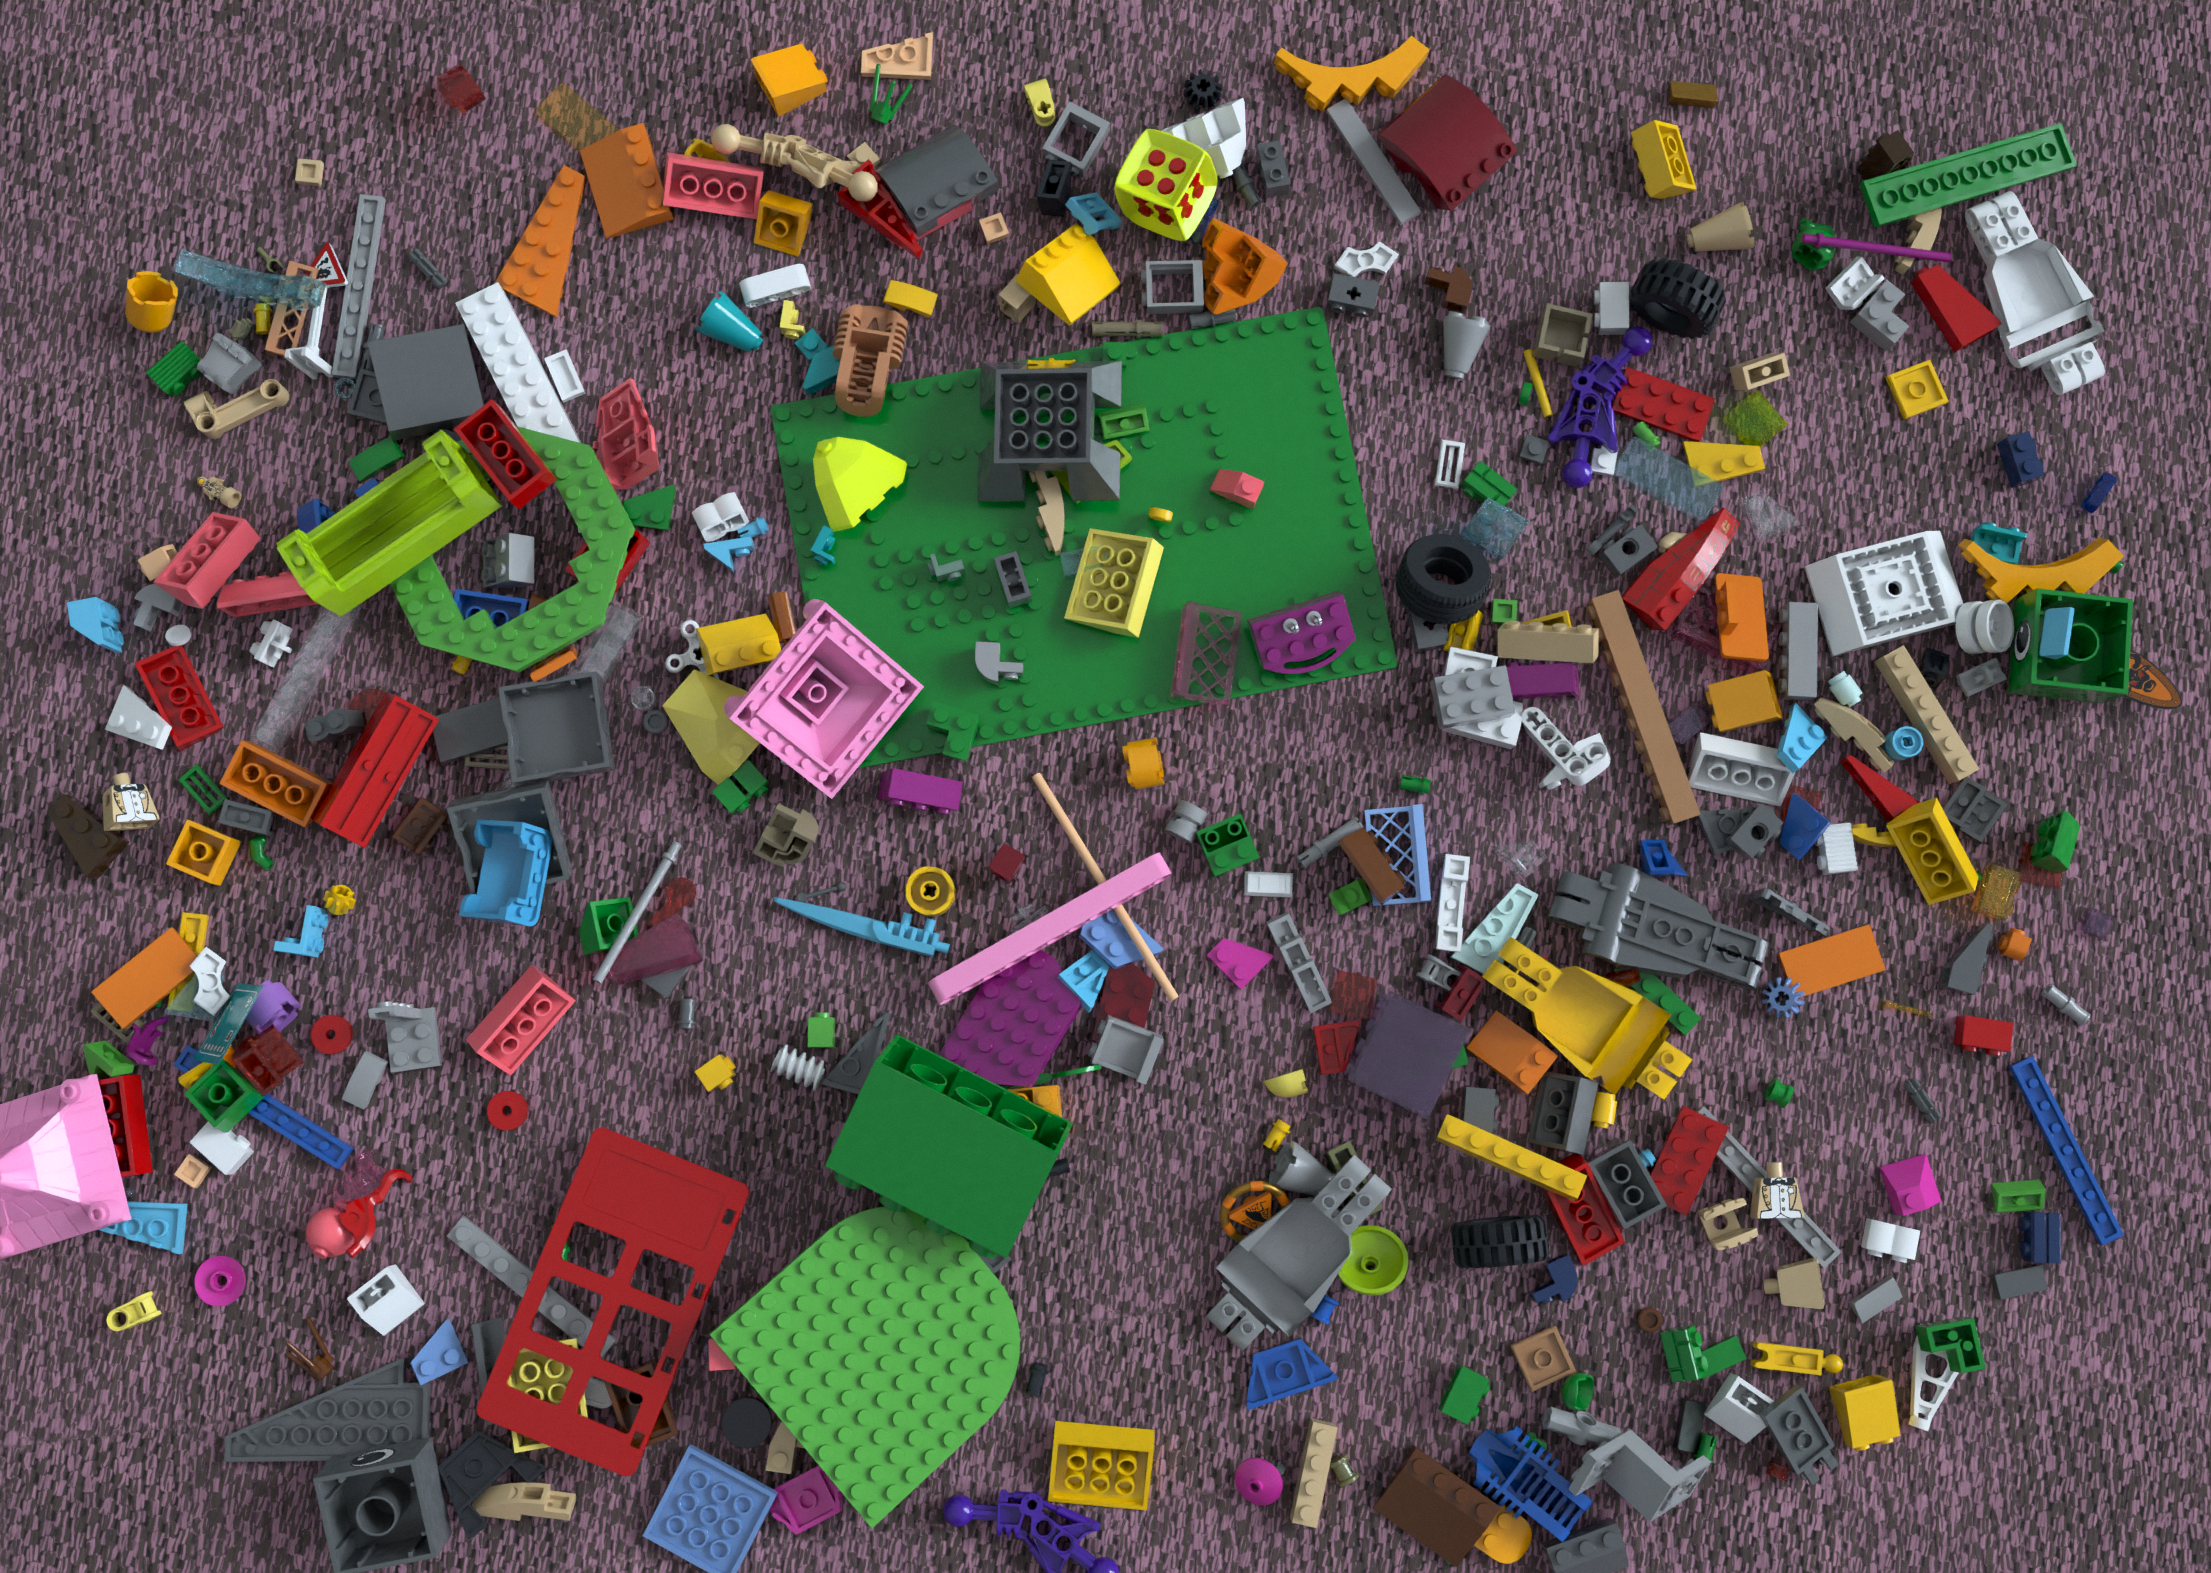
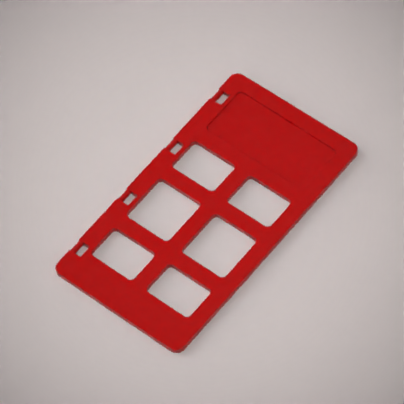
M603 1127L595 1129L477 1405L478 1416L622 1476L634 1474L639 1466L708 1293L749 1197V1187L743 1182ZM727 1209L735 1211L730 1225L722 1222ZM575 1222L583 1223L625 1241L626 1246L612 1277H606L562 1258V1251ZM645 1249L694 1268L695 1274L681 1305L673 1304L631 1286V1279ZM553 1276L596 1292L603 1297L601 1306L582 1349H577L537 1333L531 1328ZM697 1282L705 1285L700 1299L692 1296ZM622 1304L672 1324V1330L652 1377H646L604 1360L601 1357V1351ZM523 1348L572 1367L573 1373L558 1405L509 1386V1377ZM667 1356L675 1359L669 1373L662 1370ZM592 1376L642 1396L643 1401L629 1433H624L578 1413L579 1404ZM636 1431L644 1434L639 1448L631 1445Z

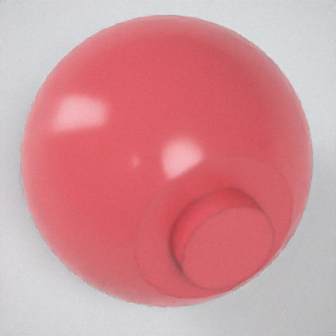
M336 1202L334 1208L321 1209L310 1218L306 1227V1240L315 1256L321 1259L337 1257L346 1253L345 1251L354 1244L353 1235L342 1227L338 1219L340 1213H345L347 1204Z

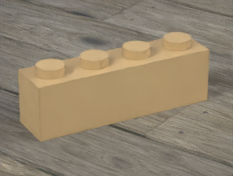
M1506 621L1498 629V658L1594 663L1598 657L1599 628H1591L1590 625L1585 624L1578 625L1577 627H1567V624L1564 623L1546 626L1541 622H1531L1527 625L1520 624L1519 621Z
M1310 1418L1290 1513L1292 1523L1317 1528L1338 1429L1335 1423Z

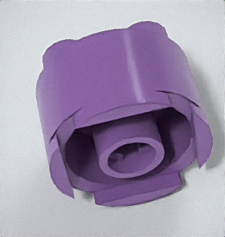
M270 980L263 982L260 985L263 986V989L245 1018L261 1038L269 1037L268 1032L272 1030L276 1033L283 1030L297 1017L296 1009H301L299 1002L281 982L272 983Z

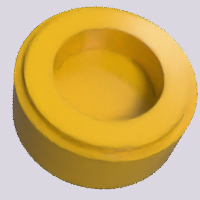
M1150 507L1148 516L1154 520L1170 522L1172 521L1173 512Z

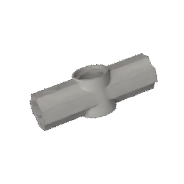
M1547 1407L1544 1413L1543 1428L1567 1435L1572 1442L1578 1445H1586L1587 1442L1600 1445L1604 1441L1610 1442L1616 1434H1621L1620 1428L1599 1422L1585 1411H1578L1576 1414L1554 1407Z

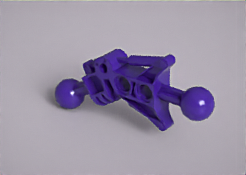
M1633 327L1624 334L1622 339L1623 347L1610 361L1594 355L1589 366L1586 365L1582 371L1576 372L1573 375L1572 392L1568 401L1564 403L1551 433L1548 435L1550 445H1555L1563 440L1576 441L1573 460L1569 461L1562 471L1564 482L1572 488H1582L1591 481L1593 476L1592 468L1587 463L1590 443L1604 446L1612 454L1618 450L1614 409L1611 407V400L1616 396L1615 391L1620 392L1622 390L1620 385H1627V380L1620 369L1633 356H1642L1652 347V336L1643 327ZM1594 390H1596V391H1598V392L1604 394V401L1606 402V409H1605V406H1604L1602 397H1601L1599 394H1597ZM1576 396L1579 398L1577 413L1568 419L1573 408V400ZM1591 402L1596 407L1592 410H1587L1583 405ZM1589 425L1592 429L1589 432H1582L1579 427Z
M1002 1489L999 1493L998 1505L973 1504L971 1499L961 1494L951 1496L944 1503L943 1517L951 1526L958 1528L966 1526L971 1520L997 1521L998 1538H1000L1001 1532H1006L1007 1539L1010 1532H1014L1016 1539H1023L1029 1546L1028 1550L1046 1573H1062V1568L1068 1557L1081 1565L1088 1573H1119L1118 1565L1114 1560L1108 1557L1096 1558L1078 1544L1087 1534L1100 1530L1101 1525L1098 1520L1088 1518L1061 1505L1056 1506L1044 1501L1041 1495L1035 1491H1014V1493H1008L1006 1489ZM1029 1500L1037 1502L1035 1507H1029L1027 1503ZM1043 1507L1056 1512V1515L1072 1521V1523L1059 1524L1042 1511ZM1024 1514L1031 1516L1030 1532L1035 1543L1029 1538L1027 1531L1021 1528ZM1046 1520L1050 1523V1529L1047 1533H1039L1036 1530V1525L1039 1521ZM1060 1536H1067L1070 1539V1545L1065 1549H1060L1056 1545V1541Z

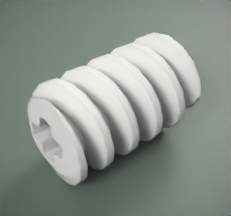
M787 1044L779 1050L770 1070L772 1072L777 1067V1075L779 1076L786 1071V1079L788 1080L795 1075V1083L797 1084L804 1079V1087H809L813 1082L814 1091L817 1090L825 1072L824 1060L815 1065L814 1056L806 1061L805 1052L797 1057V1049L794 1048L791 1053H788Z

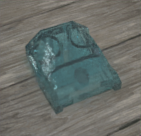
M1488 497L1463 531L1461 538L1470 540L1494 557L1503 560L1529 524V521L1512 509Z

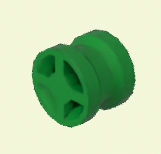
M1773 1078L1766 1089L1764 1099L1769 1102L1774 1101L1779 1107L1785 1108L1793 1095L1794 1087L1789 1084L1784 1085L1779 1079Z

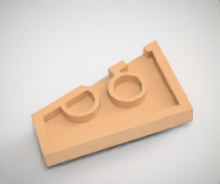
M933 32L913 39V37L904 39L905 42L894 45L886 44L863 50L861 76L874 77L876 65L880 64V78L931 80Z

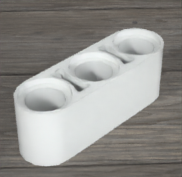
M795 264L749 277L739 283L745 306L748 308L756 307V304L759 306L777 301L779 297L784 299L801 294V291L805 293L811 289L804 264Z

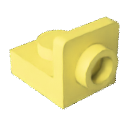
M784 300L780 322L781 333L789 339H799V337L806 334L804 326L794 325L798 322L799 311L795 310L793 301Z

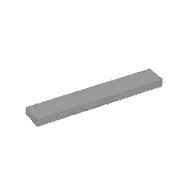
M1345 98L1326 110L1327 115L1400 226L1421 213L1419 207L1349 101Z

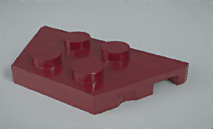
M1133 963L1126 964L1115 970L1109 965L1092 1041L1098 1040L1100 1035L1097 1033L1101 1020H1106L1107 1015L1145 1028L1155 981Z

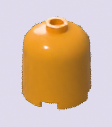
M137 272L136 277L127 281L125 316L128 322L136 329L148 333H156L166 329L173 318L178 288L172 280L169 282L161 278V274L158 272Z

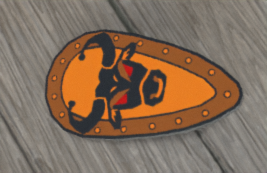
M2130 650L2128 694L2122 697L2153 708L2178 709L2182 704V699L2175 685L2151 661L2141 654Z

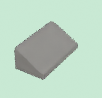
M1886 1276L1848 1301V1304L1863 1324L1903 1296L1895 1279L1892 1276Z

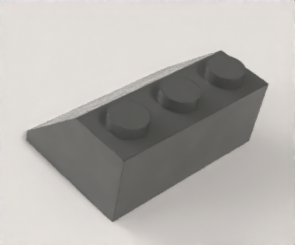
M1546 1071L1540 1079L1527 1142L1584 1155L1598 1082Z
M1631 1140L1603 1150L1586 1160L1618 1228L1625 1230L1667 1206Z
M1607 1518L1572 1531L1564 1542H1561L1558 1538H1553L1541 1543L1551 1573H1613L1629 1567L1626 1546L1618 1524L1612 1518Z

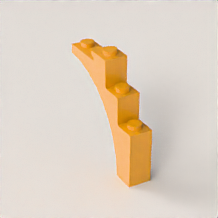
M1410 36L1398 49L1384 58L1354 67H1328L1300 59L1281 48L1275 56L1274 64L1281 74H1288L1292 77L1298 87L1301 89L1306 88L1304 99H1306V103L1312 109H1319L1323 112L1339 92L1343 99L1346 98L1349 103L1353 102L1357 106L1374 86H1376L1377 91L1382 96H1388L1393 99L1426 60L1430 49L1413 36Z
M2098 537L2087 547L2067 558L2039 565H2019L2003 562L1986 553L1974 541L1964 539L1958 545L1963 551L1961 553L1963 558L1969 563L1974 562L1979 567L1976 571L1987 580L1982 584L1987 590L1985 595L1990 600H2002L2006 603L2012 600L2021 590L2027 594L2036 588L2055 590L2060 587L2065 592L2084 594L2124 557L2108 539Z

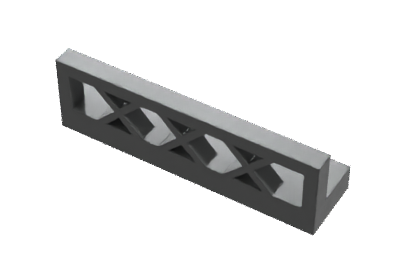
M503 1317L480 1321L471 1325L482 1393L506 1339ZM486 1420V1425L494 1424Z

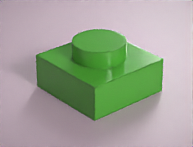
M1492 600L1491 624L1502 625L1506 621H1516L1517 600Z

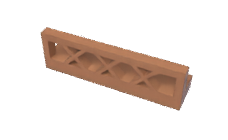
M289 260L265 346L267 356L276 358L277 355L285 357V350L279 349L281 339L289 336L292 341L291 348H298L319 272L318 268ZM300 270L312 273L310 281L303 285H300L297 281ZM308 287L307 293L305 294L303 289ZM300 291L305 298L304 303L294 308L291 303L293 295ZM302 309L301 315L299 316L297 311ZM294 313L299 320L298 325L288 330L285 326L287 317Z

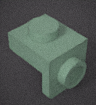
M935 553L930 554L932 561L927 562L931 576L936 575L938 581L945 579L955 581L960 579L962 574H965L962 559L938 566Z

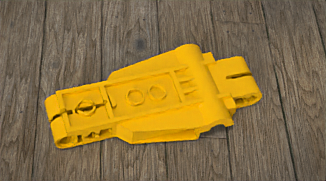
M1512 937L1507 939L1497 955L1513 965L1514 968L1510 969L1494 958L1482 975L1488 982L1530 1009L1534 1026L1585 1077L1593 1080L1595 1077L1602 1076L1604 1088L1616 1095L1621 1086L1631 1089L1637 1081L1665 1100L1677 1081L1660 1070L1658 1066L1661 1065L1676 1076L1681 1077L1693 1060L1665 1041L1670 1034L1669 1028L1665 1026V1023L1671 1015L1638 992L1578 966L1559 969ZM1519 971L1537 981L1536 985L1519 975Z

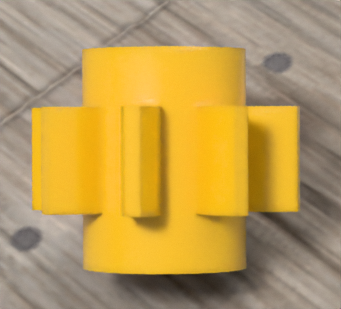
M333 885L331 891L325 892L323 898L326 901L325 908L335 915L347 914L349 909L354 908L356 902L353 898L354 892L345 885Z

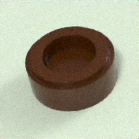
M1644 1307L1638 1312L1636 1317L1637 1324L1643 1331L1649 1333L1656 1332L1662 1326V1315L1655 1308Z

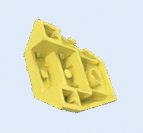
M694 669L662 706L701 771L717 785H720L726 778H730L732 773L741 766L760 742L730 720L724 711V704L729 697L734 695L743 697L748 691Z

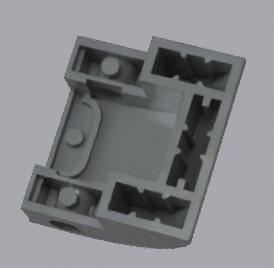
M951 125L875 169L886 190L889 191L917 237L937 227V218L975 197L980 202L998 191V180L971 139L957 125Z

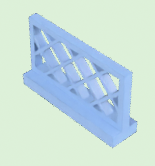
M1423 805L1365 810L1366 832L1372 829L1376 832V838L1380 836L1388 842L1389 846L1385 849L1386 852L1393 846L1403 855L1394 866L1391 863L1389 864L1393 871L1398 870L1397 866L1405 857L1413 863V870L1407 877L1402 872L1400 873L1406 882L1408 881L1415 887L1416 897L1405 898L1399 893L1398 896L1401 899L1392 898L1383 905L1431 902ZM1408 812L1409 822L1403 829L1392 821L1398 813ZM1393 813V815L1390 818L1385 815ZM1381 814L1387 819V822L1378 831L1371 825L1370 815ZM1389 823L1401 831L1392 842L1381 834ZM1409 826H1410V835L1406 832V829H1407ZM1402 834L1411 839V846L1405 853L1395 845V842ZM1411 850H1412V858H1410V857L1408 856V853H1409ZM1413 874H1414L1415 883L1410 880V877H1411ZM1372 892L1373 906H1381Z

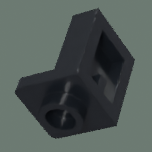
M1927 647L1922 655L1920 672L1928 686L1932 689H1937L1947 676L1950 655Z

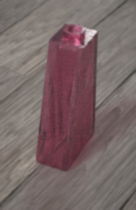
M676 913L626 942L606 978L608 980L612 979L618 985L698 964L703 961V958L687 923ZM607 954L600 957L602 962L604 961Z

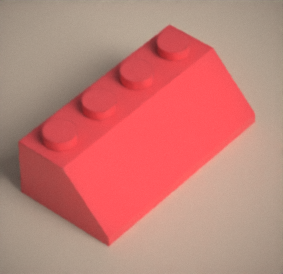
M667 152L663 205L757 219L764 172L761 167Z
M212 512L154 580V583L185 605L203 609L211 601V598L219 588L225 584L234 570L240 566L244 558L254 549L261 538L246 519Z
M292 572L279 573L278 577L271 578L266 575L257 576L252 581L244 579L232 580L231 584L222 586L217 601V608L232 617L318 605L301 588Z
M531 965L466 1040L477 1054L511 1076L576 1000L546 974Z

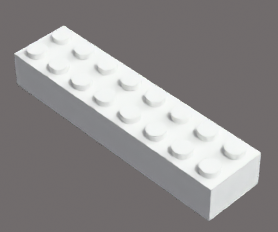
M497 282L456 302L455 304L517 426L581 443L500 284Z

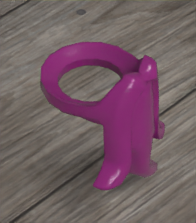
M169 1017L153 1019L147 1022L141 1030L138 1025H132L134 1032L126 1046L125 1057L132 1058L142 1064L156 1065L158 1059L150 1049L155 1039L163 1033L160 1030H154V1028L167 1022Z

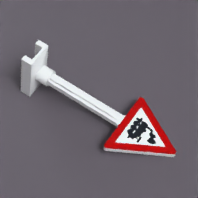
M329 242L324 245L311 264V267L318 268L319 272L314 286L316 292L307 345L305 347L286 349L285 358L313 380L317 379L320 372H323L329 378L333 377V367L319 357L320 349L318 348L327 289L348 284L334 249ZM306 272L299 284L303 285L309 282L312 273Z

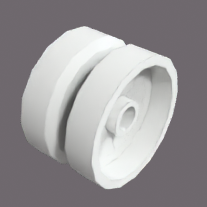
M1974 601L1964 603L1960 607L1956 617V635L1959 645L1964 652L1969 654L1997 653L2006 651L2010 647L2014 637V619L2011 609L2005 601Z

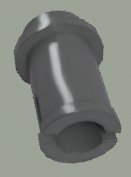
M680 999L679 1021L676 1022V1024H679L678 1029H693V1025H696V1022H694L696 1000Z

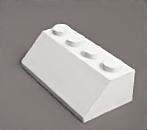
M1700 732L1692 753L1688 781L1691 788L1781 807L1795 772L1792 773L1776 756L1778 751L1776 748Z

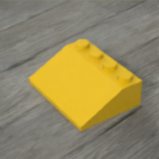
M1077 223L1028 258L1015 280L1069 326L1121 284L1092 235L1086 234L1084 228Z
M1055 1421L1048 1501L1147 1510L1155 1430Z

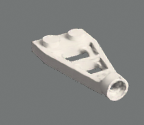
M1916 1336L1913 1346L1911 1416L1908 1424L1929 1431L1932 1417L1957 1377L1958 1372L1950 1371L1946 1350L1934 1353L1921 1351L1918 1336ZM1929 1354L1942 1357L1947 1361V1367L1938 1378L1930 1377L1926 1373L1925 1363L1926 1357ZM1923 1381L1934 1383L1937 1386L1934 1397L1930 1402L1923 1401L1920 1397ZM1918 1413L1924 1415L1923 1419L1918 1417Z

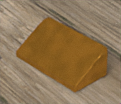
M1680 81L1669 82L1668 104L1714 108L1718 102L1716 85Z

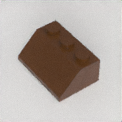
M1361 828L1340 839L1338 843L1380 904L1383 905L1405 890L1403 883L1406 880L1399 870L1394 872L1389 864L1393 861L1385 850L1379 851L1375 845L1379 841L1371 830L1366 832L1364 828Z

